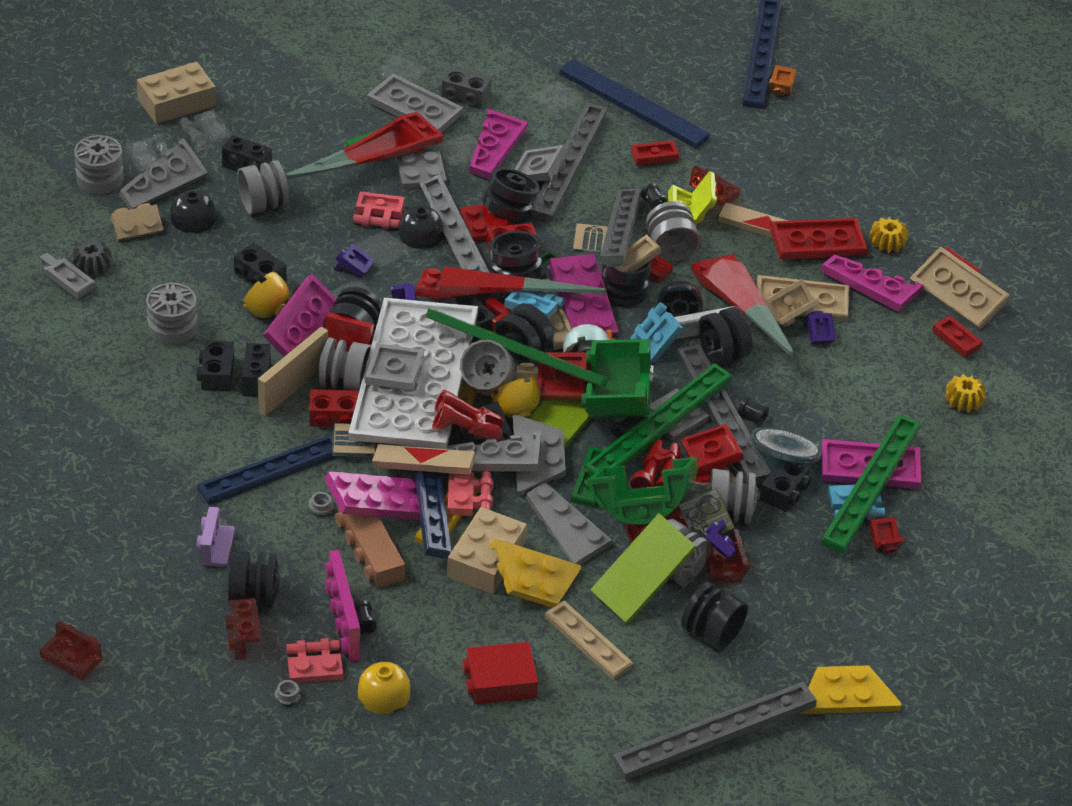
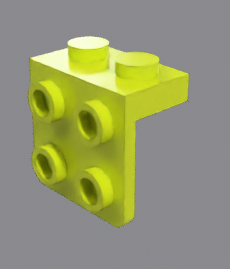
M709 171L693 193L675 185H672L668 190V202L676 201L688 206L692 212L695 226L703 221L706 212L716 204L715 174Z

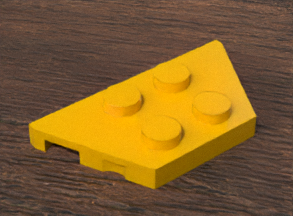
M496 538L489 545L490 549L495 550L498 556L499 563L497 567L504 578L507 594L548 607L558 605L581 570V565Z
M869 665L817 667L808 687L816 698V707L803 711L800 714L901 711L902 705Z

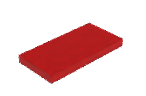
M857 218L770 221L769 229L779 259L832 257L833 255L840 257L867 256L868 248Z

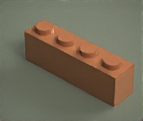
M338 507V513L335 514L336 523L339 528L344 529L347 544L349 546L353 545L356 561L363 564L367 581H372L376 589L404 581L405 563L380 518L376 516L342 514Z

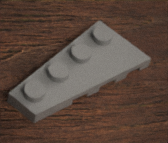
M182 138L174 148H170L164 153L162 158L152 163L144 173L139 174L122 188L119 196L129 210L135 209L141 204H150L205 178L208 172L185 139Z
M541 431L532 432L533 436L521 438V435L518 434L510 436V440L496 442V439H487L479 445L468 442L447 446V449L475 451V461L471 471H539L542 436Z
M546 482L526 493V500L539 519L544 522L548 532L555 538L563 554H566L570 562L581 565L611 546L612 539Z

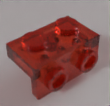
M697 165L694 166L689 185L696 189L711 170H704ZM715 174V196L717 197V203L723 206L725 203H729L740 196L741 189Z
M733 529L729 536L735 543L734 548L736 549V555L730 561L711 546L707 564L713 582L741 583L745 573L749 571L750 561L745 555L744 541L740 538L738 529Z
M255 598L229 601L230 615H225L226 631L231 630L232 635H228L229 651L234 650L235 660L246 659L245 643L261 641Z
M58 621L55 624L56 634L39 650L40 657L83 680L102 661L101 643L95 637L78 631L73 625H67L62 621Z

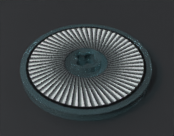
M758 428L753 430L750 436V441L756 448L782 460L796 463H814L819 461L822 456V449L817 443L788 430Z

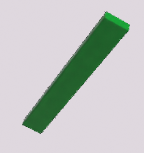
M428 308L426 318L479 339L495 341L501 344L504 349L598 386L607 385L608 377L436 309Z
M714 363L651 412L648 417L642 419L586 463L584 471L592 476L600 468L627 465L656 440L732 381L733 375Z
M898 415L821 540L822 546L841 554L846 552L919 432L920 422Z

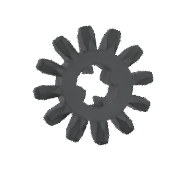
M88 239L86 243L78 242V247L73 248L72 264L87 276L90 273H94L97 277L98 272L105 274L106 269H109L111 265L112 255L110 248L106 246L105 242L98 243L97 239L93 242H90Z

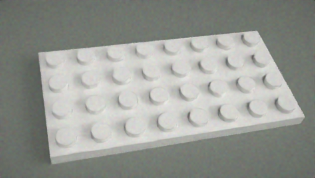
M384 298L348 432L349 440L447 449L452 424H449L443 431L433 430L432 424L437 413L434 411V407L442 390L450 391L459 398L463 381L460 371V359L464 350L471 345L473 336L426 318L427 316L425 315L428 308L475 325L478 306ZM376 343L424 350V358L413 390L365 384V375Z

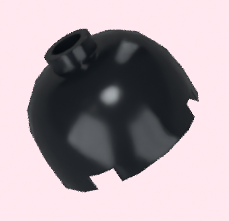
M201 191L183 192L174 199L171 205V223L176 229L186 233L188 231H195V233L206 231L215 223L216 211L214 202L207 194Z
M426 206L412 207L400 218L398 232L400 240L407 246L416 249L426 246L428 248L434 247L443 239V220L433 208Z
M687 281L669 283L663 287L658 296L657 305L661 302L667 307L662 315L665 312L676 316L703 312L704 302L701 292L695 285Z

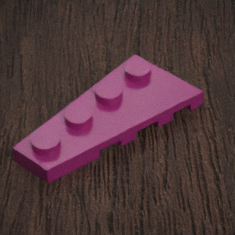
M488 109L483 130L472 157L469 173L490 180L494 169L499 168L528 129V122Z
M833 255L822 264V273L849 285L850 288L898 312L922 292L924 285L918 282L915 285L904 282L905 278L897 275L895 278L882 275L883 271L876 268L864 269L861 263L837 255Z

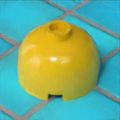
M276 272L265 275L264 277L267 280L262 284L259 281L255 283L244 297L243 301L246 304H243V307L255 317L266 319L274 315L278 316L289 299L287 284Z
M529 377L531 382H524L523 378L497 388L498 394L491 393L490 396L493 403L498 401L505 417L510 419L513 418V415L525 418L531 417L530 412L534 411L540 402V389L536 378Z
M391 662L374 663L366 668L359 678V701L364 704L368 711L376 714H391L394 710L404 708L410 700V680L406 672L397 664Z

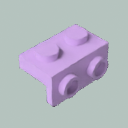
M209 507L207 517H202L201 532L203 534L202 536L198 535L196 550L201 551V565L227 567L235 528L234 526L220 525L219 508Z

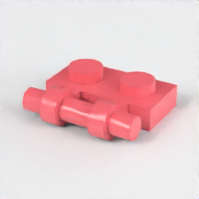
M360 191L356 204V213L363 215L354 214L353 223L362 224V227H369L371 225L382 227L385 230H389V228L398 229L399 220L391 218H401L405 197ZM371 215L383 216V218H381V217H373V216H371Z
M488 471L482 472L480 480H474V472H471L470 475L449 473L447 515L472 516L473 509H480V507L490 510L493 506L491 491L494 488L491 473ZM473 492H481V495L473 496Z
M323 638L319 642L305 643V640H298L297 643L286 644L287 655H298V657L288 658L290 680L296 683L343 680L341 654H330V651L340 650L339 640L329 641L328 638ZM321 652V655L306 656V653Z

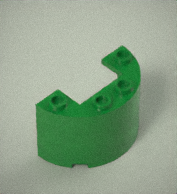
M650 339L592 340L591 350H587L586 353L587 365H591L593 372L609 379L606 386L587 383L586 393H582V408H585L589 418L648 417L651 406Z
M698 457L672 460L673 469L662 471L664 486L628 490L625 465L600 468L588 479L589 488L598 505L612 514L613 518L630 524H648L658 513L663 517L669 515L690 492L697 476Z

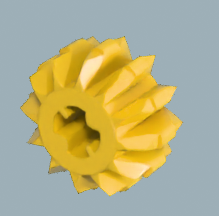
M889 217L887 220L880 218L879 221H875L869 237L873 247H879V252L887 250L889 254L891 250L898 253L900 249H904L909 233L905 223H899V219L892 220Z
M964 374L961 377L954 376L946 386V402H949L950 408L958 407V412L962 409H965L968 414L971 410L977 412L980 406H983V403H985L986 386L981 383V379H974L973 375L970 377H966Z

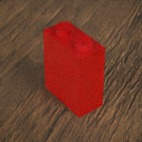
M529 642L467 648L466 659H462L463 675H468L469 679H466L467 695H472L474 704L537 698L538 679Z

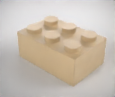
M198 62L137 79L138 100L155 124L216 106V86Z
M480 507L448 556L447 577L494 594L503 580V576L498 570L497 564L499 559L496 551L490 549V542L496 538L524 547L527 524Z

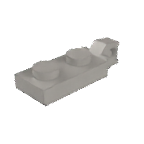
M47 252L40 256V267L44 270L43 272L46 276L76 299H80L96 288L93 279L65 258L56 260Z

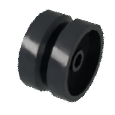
M511 168L494 169L489 180V187L486 189L482 199L483 205L489 211L504 219L513 221L525 220L530 215L533 206L532 202L536 199L539 185L532 177L521 171Z
M510 231L494 237L490 242L492 273L538 279L542 274L540 239L536 235L525 231Z
M521 303L516 305L493 327L494 333L542 352L554 341V330L549 319L540 309L531 304ZM505 349L518 364L531 363L533 361L530 358Z
M726 308L720 310L719 313L715 312L701 316L699 319L698 335L701 347L712 364L721 365L730 362L731 359L749 356L752 351V335L745 316L738 308Z

